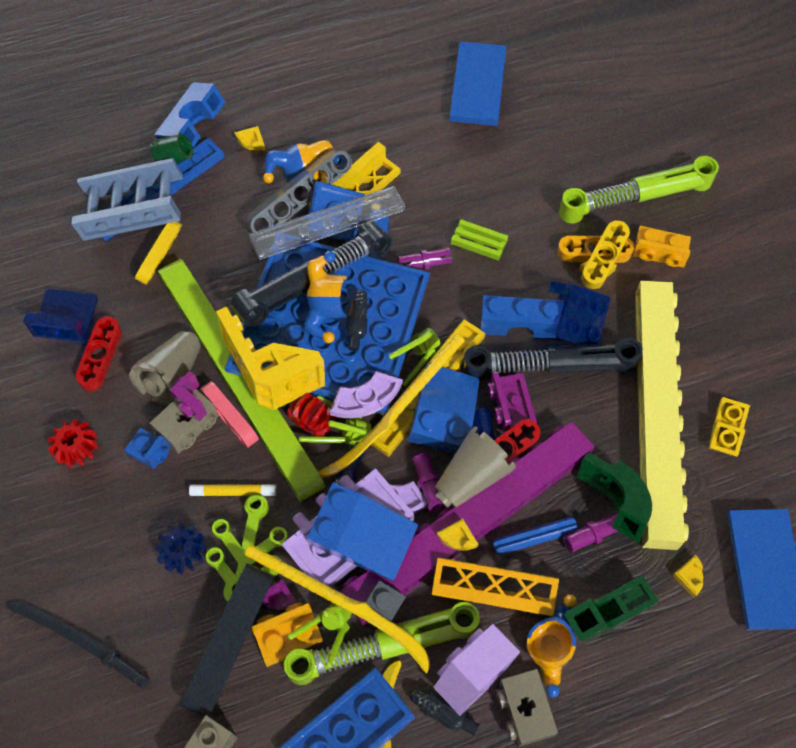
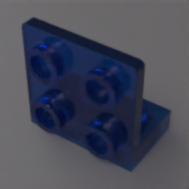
M551 281L548 292L559 295L558 300L564 301L555 334L556 338L580 345L599 344L611 297L573 284Z
M48 288L46 289L39 312H26L23 323L33 337L86 343L98 296L91 293Z

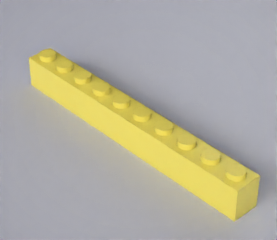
M640 281L635 293L636 340L643 349L642 356L637 364L640 478L646 484L652 499V514L642 535V548L678 550L688 540L689 528L688 524L684 523L683 515L687 510V497L682 494V485L686 481V470L681 468V458L684 457L685 445L683 441H680V432L683 429V416L679 415L678 407L682 403V391L678 390L677 381L680 380L681 366L676 364V357L679 355L680 350L679 340H675V333L678 330L679 324L678 317L674 316V309L677 306V293H673L672 282Z

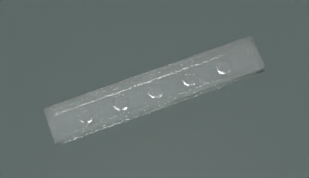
M395 186L251 233L249 237L259 260L358 227L366 222L405 210V204Z

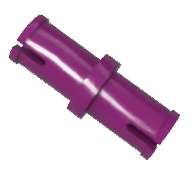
M446 247L433 251L423 249L416 254L397 256V262H408V264H403V266L414 269L422 268L424 271L429 270V267L451 264L452 258H440L441 256L451 254L450 249Z
M421 453L412 458V463L419 478L417 484L419 489L424 492L429 511H440L446 507L435 496L439 492L435 486L440 478L434 473L429 454Z
M612 513L610 516L596 522L589 521L585 523L583 528L564 535L563 542L567 550L574 553L576 550L591 543L597 545L602 542V538L618 532L612 528L617 514Z

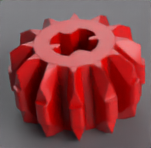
M306 393L304 396L292 401L287 411L291 421L312 436H324L331 429L328 422L336 419L335 416L330 415L331 408L310 393Z
M75 418L70 425L62 420V428H53L55 436L48 438V443L51 445L48 448L51 456L55 457V461L58 464L62 465L65 463L70 468H73L76 461L80 466H84V459L86 457L93 459L94 455L91 451L98 449V444L95 441L97 439L96 432L91 430V426L88 423L83 422L81 424Z

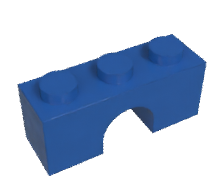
M193 82L154 135L159 139L184 134L190 140L192 147H194L201 137L194 128V125L203 119H214L225 104V100L214 84Z
M483 295L480 330L487 335L507 336L509 329L525 327L533 331V338L560 340L564 327L565 301Z

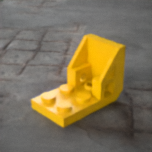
M227 307L216 311L222 339L259 406L275 410L304 396L306 393H311L325 386L324 360L319 351L272 343L256 351L250 338L244 339L241 332L243 331V326L238 316H232ZM265 362L272 363L271 365L265 368L262 367L263 363Z

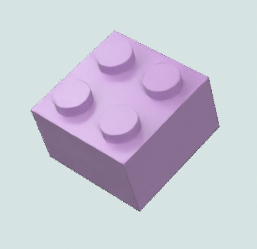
M494 624L484 632L479 628L467 640L468 644L463 649L458 647L446 659L447 663L437 672L440 678L433 688L459 716L502 676L520 653Z

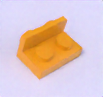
M640 226L633 257H638L645 261L665 263L671 267L684 268L690 256L689 245L691 237Z
M302 603L293 604L285 609V613L276 617L273 614L264 616L257 620L256 625L251 627L267 667L285 660L286 656L295 649L309 650L324 643L317 624L294 639H288V635L314 618L309 603L305 605Z

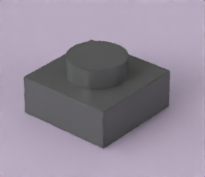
M379 580L366 603L374 611L391 622L405 596Z

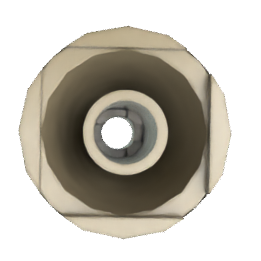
M189 331L178 332L132 366V370L129 373L132 384L143 395L148 392L154 396L151 401L169 406L174 401L170 389L179 377L185 376L191 371L201 349L198 337Z
M475 426L469 431L436 484L435 488L439 492L435 496L447 508L451 504L457 508L516 469V465L514 462L508 465L504 460L508 456L507 453L485 432L479 436L478 427Z

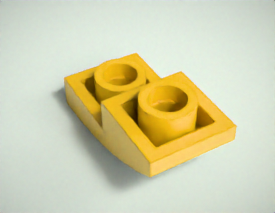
M725 397L720 399L709 449L738 457L750 405Z

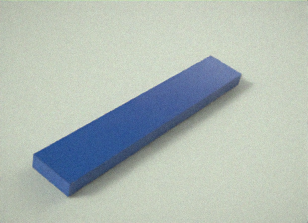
M209 138L193 148V156L177 165L183 175V179L170 183V196L225 158L224 152ZM160 184L146 187L145 201L159 198ZM136 189L122 197L121 206L135 203ZM114 235L104 236L101 238L106 242Z

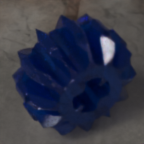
M179 522L175 531L171 526H167L169 533L167 536L158 534V539L162 544L155 546V551L160 554L157 557V561L160 564H165V569L168 572L176 568V572L182 575L185 566L190 571H194L195 566L193 562H203L204 559L199 553L205 552L207 547L201 543L204 540V536L202 533H196L197 529L195 526L190 525L186 529L185 525ZM183 544L184 550L179 553L177 547Z

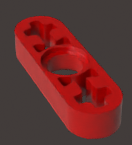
M103 317L96 322L76 371V380L86 391L97 390L103 384L122 335L121 327L113 317ZM112 326L113 331L110 330L105 335L103 330H108L109 327ZM96 349H106V354L102 358H92V354ZM93 372L95 378H90L87 382L85 376L89 377Z
M525 419L494 440L497 444L505 441L512 446V454L504 460L507 463L533 445L540 437V428L533 420ZM524 425L526 428L532 427L534 429L531 434L533 439L529 440L527 437L522 439L519 444L523 447L518 449L515 441L508 435L513 433L516 438L522 433L521 426Z

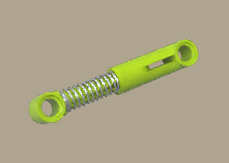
M700 156L692 164L635 177L630 182L623 183V185L619 184L610 188L607 187L606 189L602 188V190L590 191L589 193L578 188H570L563 193L559 216L567 223H577L582 220L585 214L594 211V209L598 210V208L602 209V207L606 208L611 205L615 206V204L619 205V203L623 204V202H631L632 199L639 203L691 189L706 191L711 187L719 166L712 157Z
M460 602L453 608L395 625L405 630L423 648L458 638L467 639L477 631L480 614L473 604ZM460 614L468 615L472 620V624L468 627H461L457 624L455 618ZM376 629L374 637L369 635V638L364 636L363 640L358 638L357 642L355 639H353V643L348 641V644H345L343 642L331 668L326 667L331 651L327 647L325 651L323 648L319 651H313V649H295L291 651L285 658L284 670L294 684L307 685L314 678L319 677V674L326 673L327 669L331 672L332 668L336 670L337 666L342 668V665L347 667L348 663L353 665V662L358 664V660L363 662L365 658L368 661L369 657L374 659V656L378 658L380 656L384 660L408 653V651L380 629ZM299 660H305L309 663L308 670L303 674H295L293 672V666Z

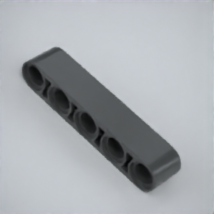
M329 150L251 211L244 221L246 230L259 237H265L272 233L311 201L316 171L319 170L322 174L320 182L332 185L350 170L352 165L351 156L342 150ZM339 155L341 164L338 168H335L333 160ZM300 186L302 188V196L296 199L294 197V190ZM281 202L283 210L280 214L276 215L274 206L276 203ZM262 218L263 227L256 231L254 222L256 219Z

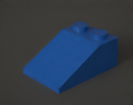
M441 367L418 394L406 441L455 455L473 426L480 378Z
M333 482L307 540L311 546L394 582L418 524L360 493Z

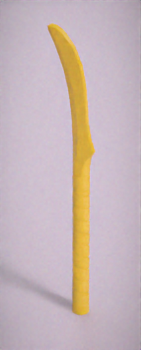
M456 334L421 375L418 376L415 382L394 403L380 422L343 457L318 471L321 477H329L342 471L354 462L381 434L389 430L399 414L402 413L465 340L459 334Z
M251 544L248 546L244 554L245 556L376 626L405 648L423 671L428 672L430 660L420 643L405 630L374 611L366 602L354 600Z

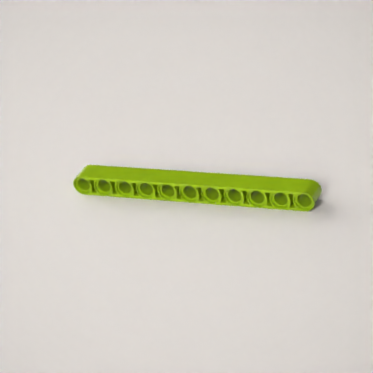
M179 259L158 270V274L168 292L198 337L201 345L297 499L302 502L323 490L325 484L279 410L259 406L245 379L225 371L230 352L222 339L217 313L183 260Z

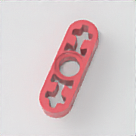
M212 381L200 388L202 395L215 405L220 418L246 448H249L259 440L252 427Z

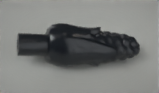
M364 290L356 291L346 322V335L349 337L348 349L350 351H358L360 339H363L367 334L368 299L367 293Z
M414 689L410 692V701L424 710L423 715L433 718L450 730L459 731L462 729L475 736L480 724L467 718L466 711L459 716L444 698L438 696L433 691L426 693L423 690Z

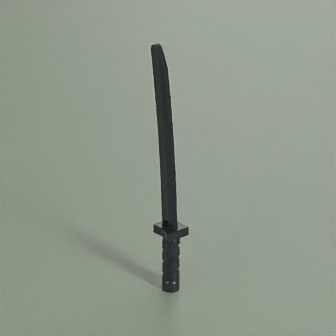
M9 603L6 605L7 609L56 632L101 659L102 664L110 669L111 667L115 668V670L119 673L121 672L122 675L136 683L140 688L144 689L149 684L151 679L142 674L138 669H135L131 664H128L127 661L121 659V654L113 648L109 650L84 633L26 603Z

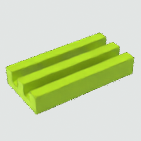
M460 219L455 235L452 236L451 244L499 261L508 241V236ZM460 236L474 240V242L460 238ZM485 244V245L491 246V247H493V248H496V249H498V250H494V249L485 247V246H483V245Z

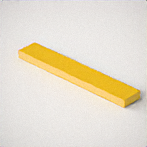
M463 319L428 363H431L452 338L459 334L465 342L442 366L443 368L458 372L463 365L466 350L472 346H479L486 333ZM425 367L421 370V372L417 375V377L412 381V383L415 382V380L418 378L419 375H421V373L425 370ZM418 394L399 414L390 429L381 434L371 444L387 457L392 454L409 432Z

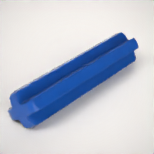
M567 517L495 538L493 540V548L497 555H502L554 540L578 530L577 523L574 517Z

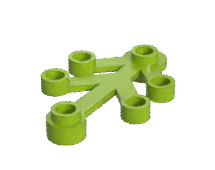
M252 495L245 502L244 507L248 518L242 547L231 533V527L226 520L219 519L212 525L214 535L223 541L238 562L235 576L224 562L225 555L221 549L214 547L206 553V561L211 567L216 568L226 583L224 597L227 602L246 564L252 565L257 562L244 554L250 544L255 546L259 521L269 511L267 500L262 495ZM255 501L261 502V506L258 509H252L251 504ZM225 525L227 527L225 532L217 533L219 526ZM275 527L271 530L270 537L256 547L265 553L271 552L276 547H282V544L288 540L287 531L282 527ZM277 533L284 534V538L281 541L274 540V536ZM213 554H220V559L218 561H210V558ZM272 555L273 557L281 560L278 556ZM265 565L261 568L268 573L278 575L277 572L270 570Z

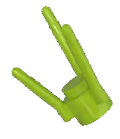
M426 328L421 333H416L411 337L410 343L389 355V359H394L412 348L419 355L425 354L402 383L404 387L415 378L429 359L435 355V348L440 345L437 334L431 328Z
M317 396L319 400L325 402V404L328 407L332 408L333 402L321 396ZM362 417L347 419L345 423L329 421V426L343 430V435L346 437L300 436L298 441L355 445L356 442H360L371 431V423L362 420Z
M331 603L316 617L288 635V639H294L319 622H322L329 630H338L326 662V667L331 668L344 635L350 628L347 621L351 618L352 613Z

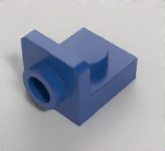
M140 428L124 451L130 457L155 470L158 464L166 460L170 446L165 437L161 435L156 437Z

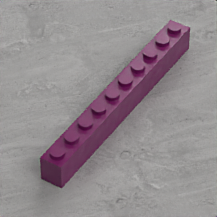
M570 422L565 427L559 425L549 434L550 438L543 443L537 441L528 449L527 455L521 459L516 457L508 463V465L512 462L515 463L516 469L457 508L449 506L438 515L439 519L433 524L429 525V523H426L418 528L394 582L367 571L360 577L355 575L343 584L344 589L340 592L354 600L366 602L380 580L405 596L435 573L438 557L453 560L464 552L444 545L438 539L437 532L463 519L476 541L480 540L579 466L588 452L592 454L593 444L573 422ZM355 615L363 627L369 623Z

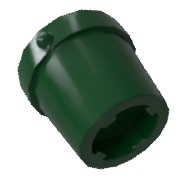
M177 134L153 141L151 153L155 162L174 158L176 164L179 165L193 156V147L186 135Z

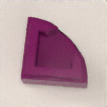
M281 579L269 587L262 604L272 610L285 611L287 607L296 604L297 601Z

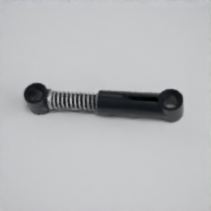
M366 222L358 229L354 240L339 246L338 249L335 248L333 251L335 260L331 263L327 262L323 266V270L327 274H333L337 270L340 271L341 268L344 269L345 266H348V263L352 264V261L360 260V257L372 255L374 258H380L390 250L392 238L375 222ZM312 259L254 290H240L233 296L230 307L246 326H259L265 321L270 312L308 291L310 286L308 263Z
M622 338L617 343L547 346L546 350H538V352L534 350L533 353L529 350L528 353L527 351L523 353L522 351L518 353L510 351L508 354L505 351L504 354L502 352L498 354L497 352L491 353L487 348L476 345L467 349L464 354L463 373L480 378L479 381L484 380L493 372L500 373L501 370L504 373L505 370H508L510 373V370L520 372V369H522L524 372L527 369L529 372L532 369L534 372L535 369L539 371L540 368L542 371L546 368L548 374L615 370L619 373L627 374L635 370L642 356L643 349L641 344L633 338ZM621 354H628L631 358H625ZM479 361L483 365L474 366L471 364V362Z

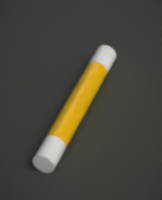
M276 484L190 485L189 487L190 496H252L255 494L276 496L277 494Z

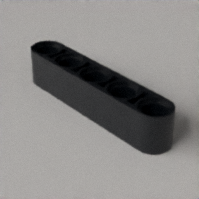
M249 563L246 564L180 704L181 707L203 717H210L275 575Z

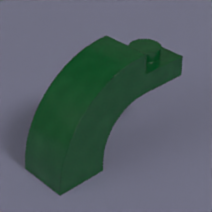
M588 452L583 458L576 478L594 487L611 499L617 510V517L612 528L639 543L652 514V499L646 484L632 468L619 460L615 466H612Z
M641 575L598 599L585 601L564 613L580 643H584L625 624L633 617L658 604L659 600L644 576Z

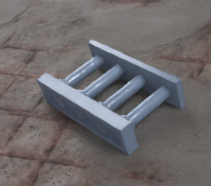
M174 158L78 178L77 183L87 196L88 203L86 214L72 216V226L82 240L85 241L180 221L181 213L170 196V183L183 179V175ZM160 184L159 198L145 201L146 187ZM136 189L135 203L121 206L123 192ZM112 194L110 209L97 211L99 197Z

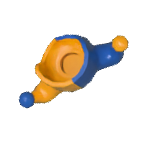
M324 140L310 145L295 144L286 151H269L266 156L263 180L266 183H271L274 179L272 171L277 166L282 168L285 180L288 183L324 153L335 149L329 141ZM339 155L333 160V163L336 165L341 164ZM319 170L314 174V181L322 178Z
M329 250L323 256L312 259L308 263L310 286L307 291V302L310 309L304 322V330L314 337L323 339L325 343L333 342L335 336L331 331L325 332L320 327L325 319L347 318L341 306V288L347 276L327 274L323 270V266L327 262L331 263L335 260L334 252Z
M569 594L564 597V604L555 610L552 618L544 619L530 629L526 642L530 658L540 666L542 681L547 687V695L552 698L557 697L560 692L558 685L561 681L562 667L572 659L576 649V636L564 613L573 609L577 604L576 597Z

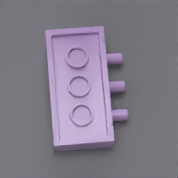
M376 468L356 485L348 475L339 480L341 486L360 493L397 514L414 521V513ZM321 494L316 499L320 507H322L325 501L326 494ZM299 512L293 517V521L300 530L286 540L282 546L303 573L333 588L358 566L311 546L307 537L317 516L309 522L304 514Z

